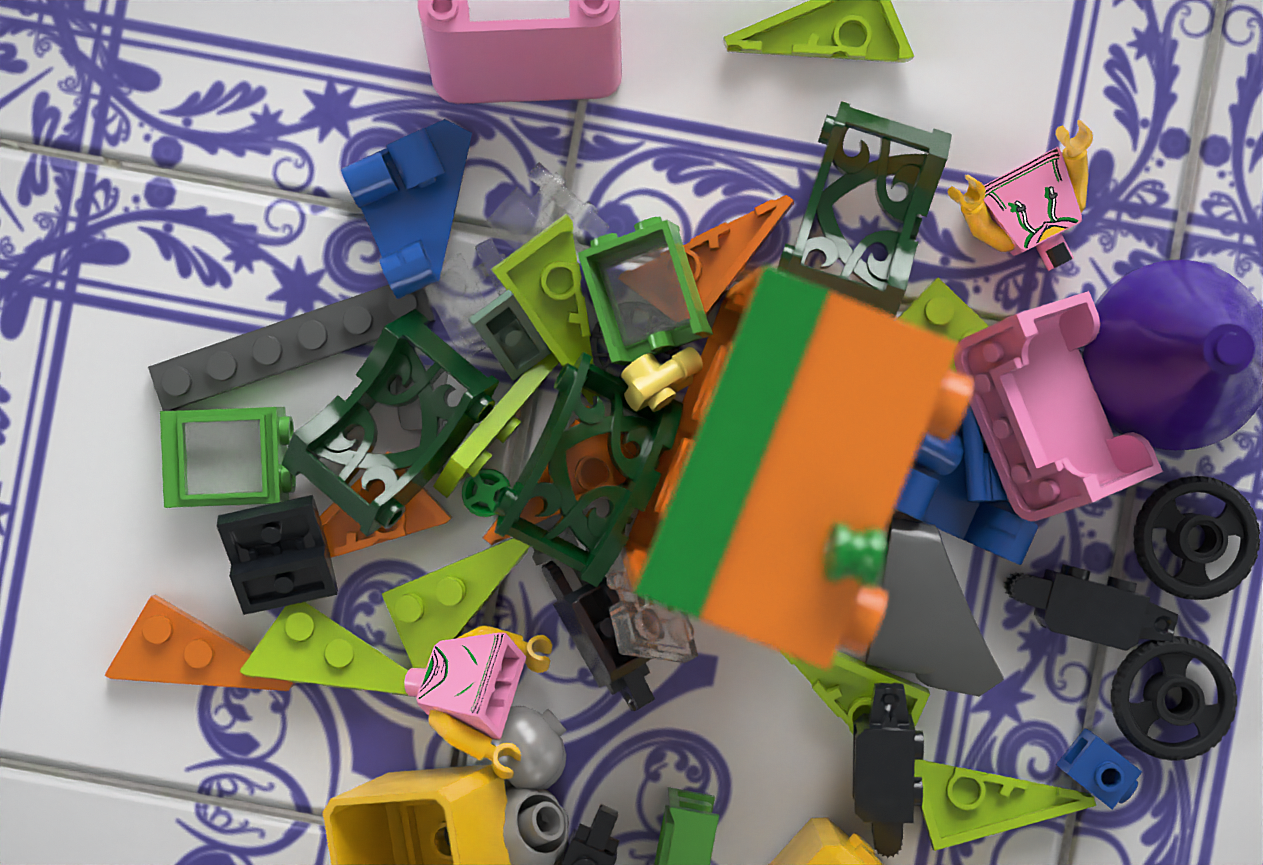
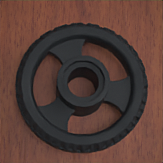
M1205 476L1181 477L1160 486L1143 503L1134 525V551L1145 575L1163 591L1189 600L1212 599L1235 589L1251 572V568L1255 565L1258 557L1257 552L1260 549L1259 523H1257L1256 514L1253 508H1251L1250 503L1231 485ZM1201 492L1213 495L1226 504L1222 513L1214 518L1195 513L1181 514L1176 506L1175 498L1188 493ZM1199 525L1204 531L1205 540L1200 548L1192 550L1188 543V535L1195 526ZM1154 528L1167 529L1166 543L1168 548L1175 556L1183 559L1180 570L1174 576L1166 572L1156 558L1152 543ZM1236 535L1240 537L1238 554L1232 565L1222 575L1210 580L1206 574L1205 564L1216 561L1224 554L1228 545V536Z
M1173 636L1171 642L1146 641L1138 645L1136 649H1133L1126 656L1125 660H1122L1112 682L1111 709L1120 731L1130 743L1142 752L1163 760H1188L1210 751V748L1215 747L1222 740V737L1227 734L1236 714L1237 688L1232 672L1217 652L1197 640ZM1157 657L1162 664L1163 671L1154 674L1146 682L1143 690V702H1129L1130 689L1136 674L1148 661ZM1193 658L1201 661L1211 672L1218 692L1216 704L1206 705L1201 687L1193 680L1186 678L1187 666ZM1179 686L1182 691L1181 702L1175 708L1167 709L1165 705L1166 694L1172 688ZM1160 718L1177 726L1194 723L1198 732L1197 736L1177 743L1158 741L1147 734L1150 726Z

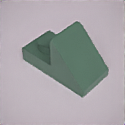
M509 289L468 319L469 323L513 381L552 353Z

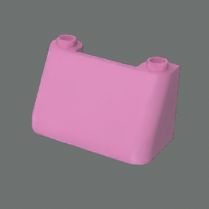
M418 0L419 16L433 87L442 99L455 104L579 100L609 97L618 89L622 79L620 0H570V18L470 21L467 0Z
M1089 291L1015 314L958 342L959 347L954 357L956 370L958 373L973 379V387L969 399L970 405L1008 500L1015 513L1027 521H1038L1095 502L1163 472L1154 449L1142 435L1132 432L1114 437L1098 395L1094 390L1089 373L1078 349L1095 340L1100 329L1099 315Z

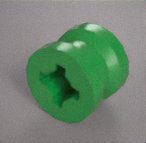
M482 469L475 478L471 475L466 478L462 486L461 496L463 503L471 513L479 517L497 515L493 512L495 501H497L500 493L506 486L511 487L510 482L503 473L496 469Z
M834 522L828 533L824 553L825 580L839 583L844 578L856 579L861 586L874 588L878 583L883 566L885 549L883 530L867 528L863 532L852 531L847 524Z

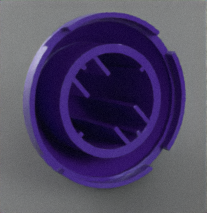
M1192 260L1156 262L1135 269L1119 278L1105 290L1094 304L1100 320L1099 333L1095 340L1080 347L1079 351L1082 352V359L1109 425L1121 435L1132 432L1140 434L1149 441L1152 448L1178 451L1203 448L1235 433L1246 424L1263 401V308L1249 289L1229 273L1215 266Z

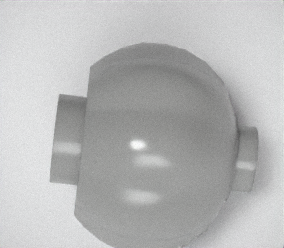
M511 706L501 739H492L491 744L499 746L502 743H512L519 748L521 753V761H517L507 755L500 757L498 760L502 766L509 767L514 771L512 778L504 779L505 789L512 785L516 789H548L562 775L567 755L560 736L567 730L549 709L541 715L539 712L525 706ZM485 758L480 764L492 765V761Z
M514 785L505 789L507 804L503 837L511 865H553L556 860L563 856L568 846V815L559 805L556 797L548 790L516 789Z

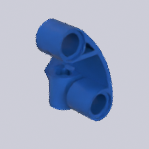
M446 119L387 144L385 149L341 168L345 183L355 203L361 208L382 256L379 259L381 268L397 299L439 281L472 137V132Z
M962 420L953 436L947 442L923 434L894 509L924 523L936 525L939 530L1013 563L1022 565L1039 526L1035 521L1022 519L1015 513L1010 502H967Z

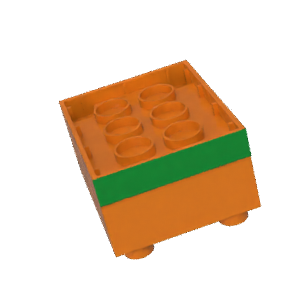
M763 265L727 290L711 328L713 335L708 336L700 355L703 368L693 374V383L688 386L682 400V415L672 449L669 451L665 450L658 460L660 463L655 470L661 473V477L644 512L638 510L621 557L633 594L829 670L838 646L861 655L866 652L878 630L887 601V592L878 587L861 586L856 579L844 578L839 583L825 580L824 553L831 525L834 522L843 523L856 532H863L867 528H876L883 530L884 533L923 434L947 442L953 436L967 408L972 392L973 379L950 370L959 343L842 297L768 265Z

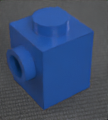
M1084 728L1056 764L1112 810L1118 802L1122 804L1133 795L1138 786L1137 778L1142 773L1141 770L1086 728Z

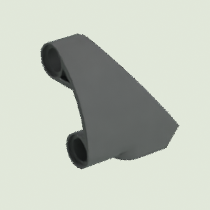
M892 517L885 548L882 589L887 592V601L878 630L867 649L865 662L867 665L914 673L921 683L936 689L980 697L1002 682L1004 677L968 606L944 547L941 533L936 525Z

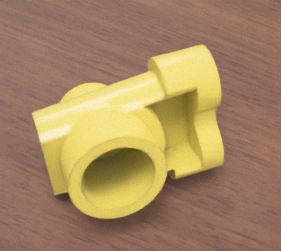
M687 347L673 355L672 359L660 365L652 353L639 357L621 373V377L628 385V389L624 394L627 403L636 412L646 406H649L653 412L662 409L676 397L677 392L693 383V374L703 368L701 356L694 348Z

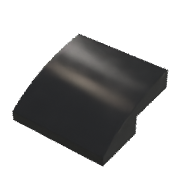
M313 495L218 515L216 526L231 564L229 577L243 615L338 594L327 540Z

